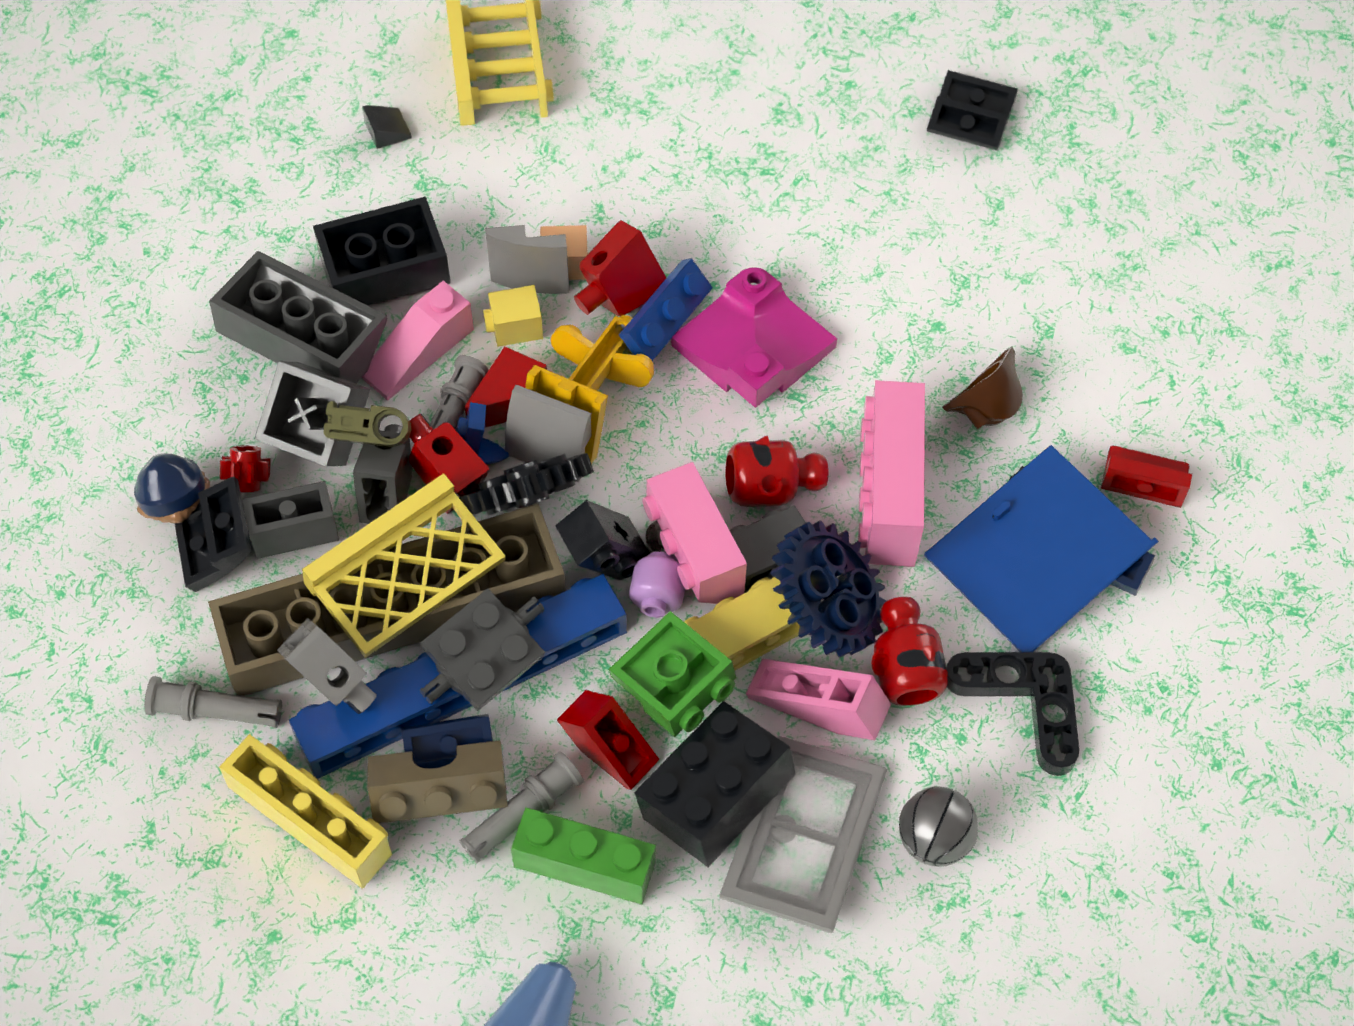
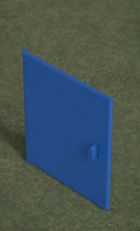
M1050 445L926 551L924 556L1019 652H1034L1159 541L1155 537L1153 539L1149 538L1063 455Z

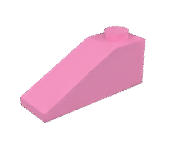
M445 281L439 283L414 303L375 353L368 371L362 379L388 401L474 330L471 303Z
M762 659L746 692L747 697L751 700L836 734L876 740L891 706L890 701L873 675Z

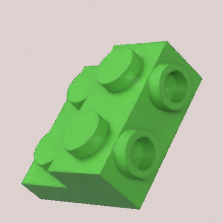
M671 611L608 669L611 678L641 702L644 712L674 737L682 730L691 732L696 729L704 718L703 710L713 700L719 703L726 700L734 690V680L736 679L733 662Z

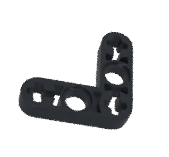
M964 652L951 657L946 666L948 673L947 688L951 692L959 696H1031L1036 757L1039 766L1043 771L1055 776L1065 775L1073 769L1079 757V740L1071 669L1064 657L1051 652ZM1000 666H1010L1017 671L1019 679L1014 683L1002 682L996 676L995 670ZM983 667H988L987 682H983L984 674H981ZM1046 667L1051 668L1052 674L1057 675L1053 685V692H1047L1049 688L1048 676L1042 674ZM959 668H966L967 673L971 675L970 681H962V676L957 674ZM1051 704L1059 706L1065 713V720L1058 723L1050 722L1043 716L1042 708ZM1055 735H1061L1059 738V749L1061 753L1066 754L1063 761H1057L1055 754L1050 753L1054 745Z

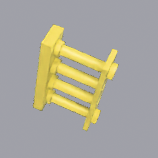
M446 0L460 126L475 125L474 109H481L480 105L538 99L541 118L548 117L547 102L554 101L552 80L544 79L536 20L542 19L540 0H524L525 3L468 8V4L461 5L460 0ZM523 17L527 19V30L472 35L471 31L464 32V27H469L472 22ZM525 44H530L532 57L483 62L467 59V54L474 53L473 50ZM533 71L536 82L535 85L485 90L471 87L470 81H477V77Z

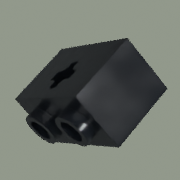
M588 500L584 501L555 525L577 566L620 581L632 576L637 561L650 554L628 516Z

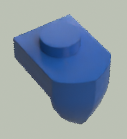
M470 402L466 418H458L456 431L486 465L507 459L509 453L504 448L483 438L486 405Z

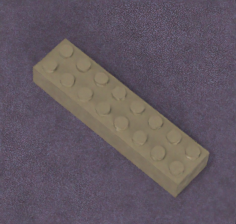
M539 503L478 521L505 554V561L366 658L423 641L487 588L505 607L513 610V612L519 610L532 597L539 600L544 596H556L565 592V574ZM461 526L447 531L461 533ZM466 526V533H465V534L474 535V534L470 531V529ZM429 537L403 543L401 554L426 557ZM434 538L431 558L456 561L459 542ZM464 543L461 562L480 564L491 555L482 545ZM396 546L393 547L392 549H390V550L387 551V552H394V553H395V552H396ZM374 560L367 566L366 578L391 581L394 561ZM399 562L396 582L421 585L424 565ZM430 566L427 586L446 588L453 583L455 570ZM361 570L352 576L360 577ZM460 571L459 578L466 574L467 571ZM303 573L208 601L227 673L236 695L245 696L304 678L277 649L307 618L326 633L355 662L366 659L317 596L314 597L304 585ZM340 583L328 593L336 603L355 606L358 585ZM364 586L361 607L386 610L389 590ZM394 591L391 611L410 613L418 607L420 594ZM425 595L424 602L433 596ZM344 613L352 623L353 614ZM359 615L357 630L366 642L383 631L384 618ZM390 619L389 627L396 623L398 620Z

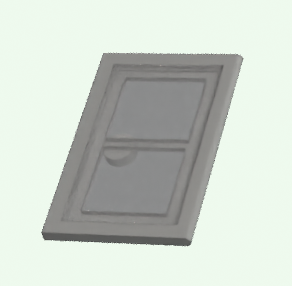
M778 736L781 741L790 746L796 774L743 830L721 889L720 899L821 931L833 933L887 769L883 766Z

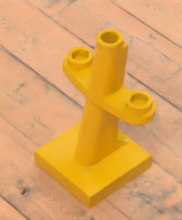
M628 315L615 316L595 344L584 337L581 331L573 325H562L554 331L551 336L553 349L559 355L578 365L569 378L536 365L527 373L526 389L591 413V437L585 447V453H588L591 464L598 455L608 395L598 391L604 380L610 379L635 387H645L654 376V364L648 356L644 354H622L627 346L619 334L623 330L621 324L626 326L632 320V317Z

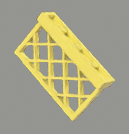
M443 473L304 567L302 572L304 585L314 597L317 596L366 658L505 561L506 556L455 494L454 485ZM453 508L462 519L461 533L436 530L437 517ZM431 522V527H430V529H429V528H422V527H424L425 525H427L428 523ZM466 526L470 529V531H471L474 535L465 534V533H466ZM411 535L429 537L426 557L401 554L403 540ZM434 538L459 542L456 561L431 558ZM464 543L482 545L491 555L480 564L461 562ZM396 546V552H395V553H394V552H387V551H389L390 549H392L393 547ZM376 559L394 561L391 581L366 578L368 564ZM399 562L424 565L422 584L415 585L396 582ZM429 567L455 570L453 583L446 588L427 586ZM361 570L360 577L352 576ZM460 571H467L466 574L459 578ZM340 583L358 585L355 606L336 603L328 592ZM364 586L389 590L386 610L361 607ZM394 591L420 594L418 607L410 613L391 611ZM425 595L433 596L424 602ZM344 613L353 614L352 623ZM359 615L384 618L383 631L366 642L357 630ZM390 619L398 620L396 623L389 627Z

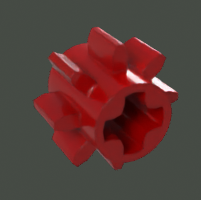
M239 445L230 447V456H222V460H220V480H226L234 476L238 479L240 492L259 491L261 489V481H269L271 458H261V448L257 446Z

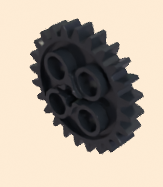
M588 453L576 455L568 459L565 454L539 463L535 460L504 470V475L478 483L479 489L462 495L459 499L472 515L487 511V514L491 515L514 506L522 508L550 499L549 494L576 485L574 480L593 473L594 470Z

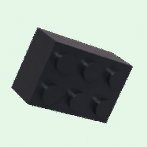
M426 196L313 226L318 252L329 286L367 306L432 289L442 281H445L447 284L451 283L447 254Z
M723 701L634 793L642 817L646 822L705 866L709 867L794 777L796 772L789 745Z

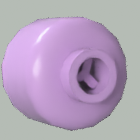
M652 552L637 561L634 567L629 597L632 603L640 608V611L646 616L654 618L663 617L670 611L674 612L681 607L685 588L677 570V566L680 563L674 555H668L665 552Z

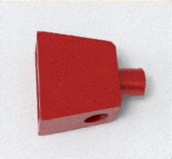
M622 220L614 225L580 262L579 268L589 285L575 295L574 300L578 307L587 315L602 305L617 316L626 315L648 301L664 282L666 276L640 230Z
M422 414L410 420L411 434L409 438L414 445L409 462L425 485L444 473L454 485V492L458 497L479 489L477 484L484 482L490 469L453 426L448 422H444L433 429ZM453 508L447 510L446 513L449 514L453 511Z

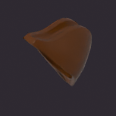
M1011 346L1005 350L965 390L942 406V408L946 412H959L966 415L976 429L984 425H997L1015 415L1022 404L1023 393L1016 374L1015 351Z

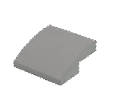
M525 225L485 228L492 282L512 289L535 285L536 293L542 294L569 293L565 234L526 237Z
M515 385L509 403L505 432V451L509 453V456L527 463L535 460L539 463L565 454L568 459L585 453V447L591 437L590 412Z

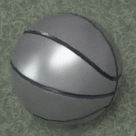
M935 786L917 792L905 803L899 817V832L902 844L912 857L921 863L924 862L926 865L943 867L960 861L972 850L978 836V822L975 810L966 797L956 790L953 791V789Z

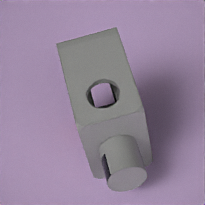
M308 618L277 649L297 671L335 706L343 700L357 714H360L370 706L377 696L361 681L367 673ZM338 666L341 669L339 676L336 679L329 680L327 678L328 672L333 667Z

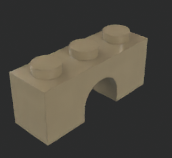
M501 740L457 746V756L454 761L446 766L434 769L421 768L415 765L412 751L369 756L367 788L372 819L377 823H386L508 807Z

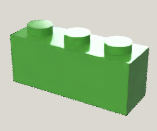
M525 807L511 846L515 868L641 905L648 889L656 859L655 844Z

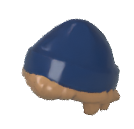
M157 454L144 465L138 474L134 487V496L138 504L137 511L145 518H152L163 523H182L197 508L200 503L198 493L210 488V480L205 477V473L201 471L193 460L175 454Z

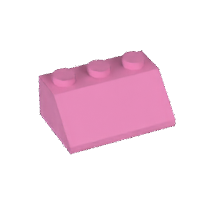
M690 462L647 479V496L642 498L645 512L650 521L657 520L662 530L660 531V539L668 555L674 554L680 563L677 566V570L686 590L692 588L698 601L703 603L718 604L725 598H737L744 594L747 562L694 463Z

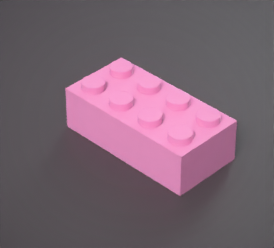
M875 380L873 396L865 397L864 418L861 420L860 442H863V452H861L859 475L863 477L859 493V512H862V523H859L858 541L861 542L860 548H865V555L870 554L872 556L868 564L915 567L924 529L925 383Z

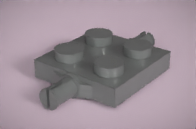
M489 588L483 591L421 642V648L435 662L439 674L420 689L424 698L427 696L426 700L432 704L449 688H452V690L462 694L478 712L544 657L545 651L530 636L526 626L545 611L541 603L538 604V599L532 597L519 610L513 612V610L505 607Z

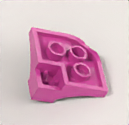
M751 267L742 270L728 281L723 293L715 302L676 332L671 338V346L726 393L732 388L756 408L777 389L783 393L832 352L837 346V338L794 304L784 293L781 282L764 269Z

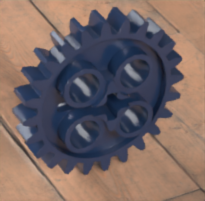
M818 521L813 525L811 522H807L784 535L785 539L776 545L780 552L772 556L773 561L779 567L772 570L771 575L780 580V584L774 587L773 591L784 596L785 600L778 606L780 609L790 610L791 615L787 622L788 624L797 622L800 625L798 636L802 638L809 634L811 636L812 648L823 645L826 655L836 652L838 657L848 653L853 655L875 643V636L883 633V629L880 626V623H882L880 609L886 600L879 596V592L885 589V585L875 581L874 577L880 571L875 568L870 569L868 565L872 557L870 554L864 556L860 554L861 542L849 543V532L847 530L838 534L835 524L832 523L825 527L823 521Z

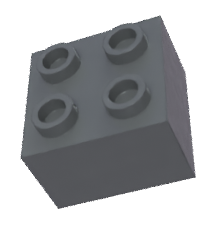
M279 361L254 439L326 467L346 466L353 443L330 440L324 436V424L328 423L326 407L330 401H335L337 408L340 405L365 408L371 389L300 362Z

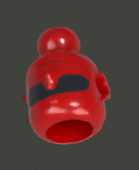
M764 436L758 441L738 442L731 447L726 458V486L730 499L740 506L786 505L796 496L798 487H805L810 491H820L825 488L829 477L828 463L826 457L819 453H809L803 458H798L791 442L785 440L769 441L768 436Z
M911 597L893 598L882 605L880 616L883 624L888 627V631L884 632L876 640L871 662L872 670L878 676L880 688L891 703L900 706H912L930 702L941 696L948 685V673L939 633L929 625L918 624L921 612L920 606Z

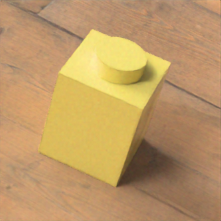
M535 285L488 293L490 309L483 310L486 332H494L497 347L543 339L542 316Z

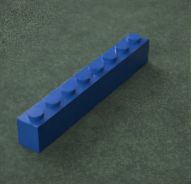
M604 574L593 579H581L565 592L556 596H544L538 600V604L541 603L545 611L526 626L530 636L545 651L544 657L503 691L627 633V614ZM424 652L417 657L416 661L400 668L392 667L386 669L375 680L366 683L377 696L362 713L357 714L343 700L337 706L329 700L321 705L312 704L306 706L295 717L288 720L313 776L319 779L401 740V728L440 722L472 705L462 694L452 690V688H449L432 704L426 700L427 696L425 698L422 696L420 689L439 675L435 662Z

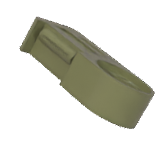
M330 401L327 404L326 415H328V423L324 424L323 433L330 440L396 447L405 443L411 434L409 418L396 408L371 405V409L340 405L337 408L335 401ZM391 415L399 417L403 425L400 435L394 439L384 438L380 433L381 421Z

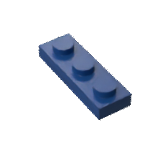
M692 258L680 261L619 334L633 355L644 354L653 361L713 288Z

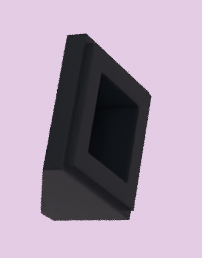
M373 105L362 106L365 124L377 149L412 138L399 108Z

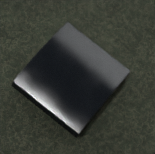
M947 70L927 126V132L998 151L1018 88Z
M234 476L199 492L200 503L195 511L182 523H174L185 587L193 592L209 586L228 574L252 551L239 482Z

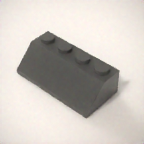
M257 251L209 300L215 330L221 335L277 364L279 361L300 362L356 384L367 373L387 322V315L260 251Z

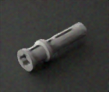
M466 355L456 358L454 363L456 369L449 383H445L441 388L442 401L430 422L433 429L444 422L450 423L456 429L458 418L463 415L466 403L488 372V368L484 363Z
M152 676L145 694L144 709L146 715H155L157 712L181 715L182 719L187 721L196 719L197 716H205L277 728L282 714L278 712V710L282 709V700H269L202 690L201 685H198L197 682L190 681L187 685L162 682L161 677Z
M558 751L550 765L535 777L529 775L523 783L524 789L508 801V807L498 809L465 838L460 839L461 846L467 849V854L476 863L480 862L481 858L518 829L525 807L537 811L540 809L543 811L551 810L555 806L554 801L573 785L580 786L584 782L582 775L569 758Z

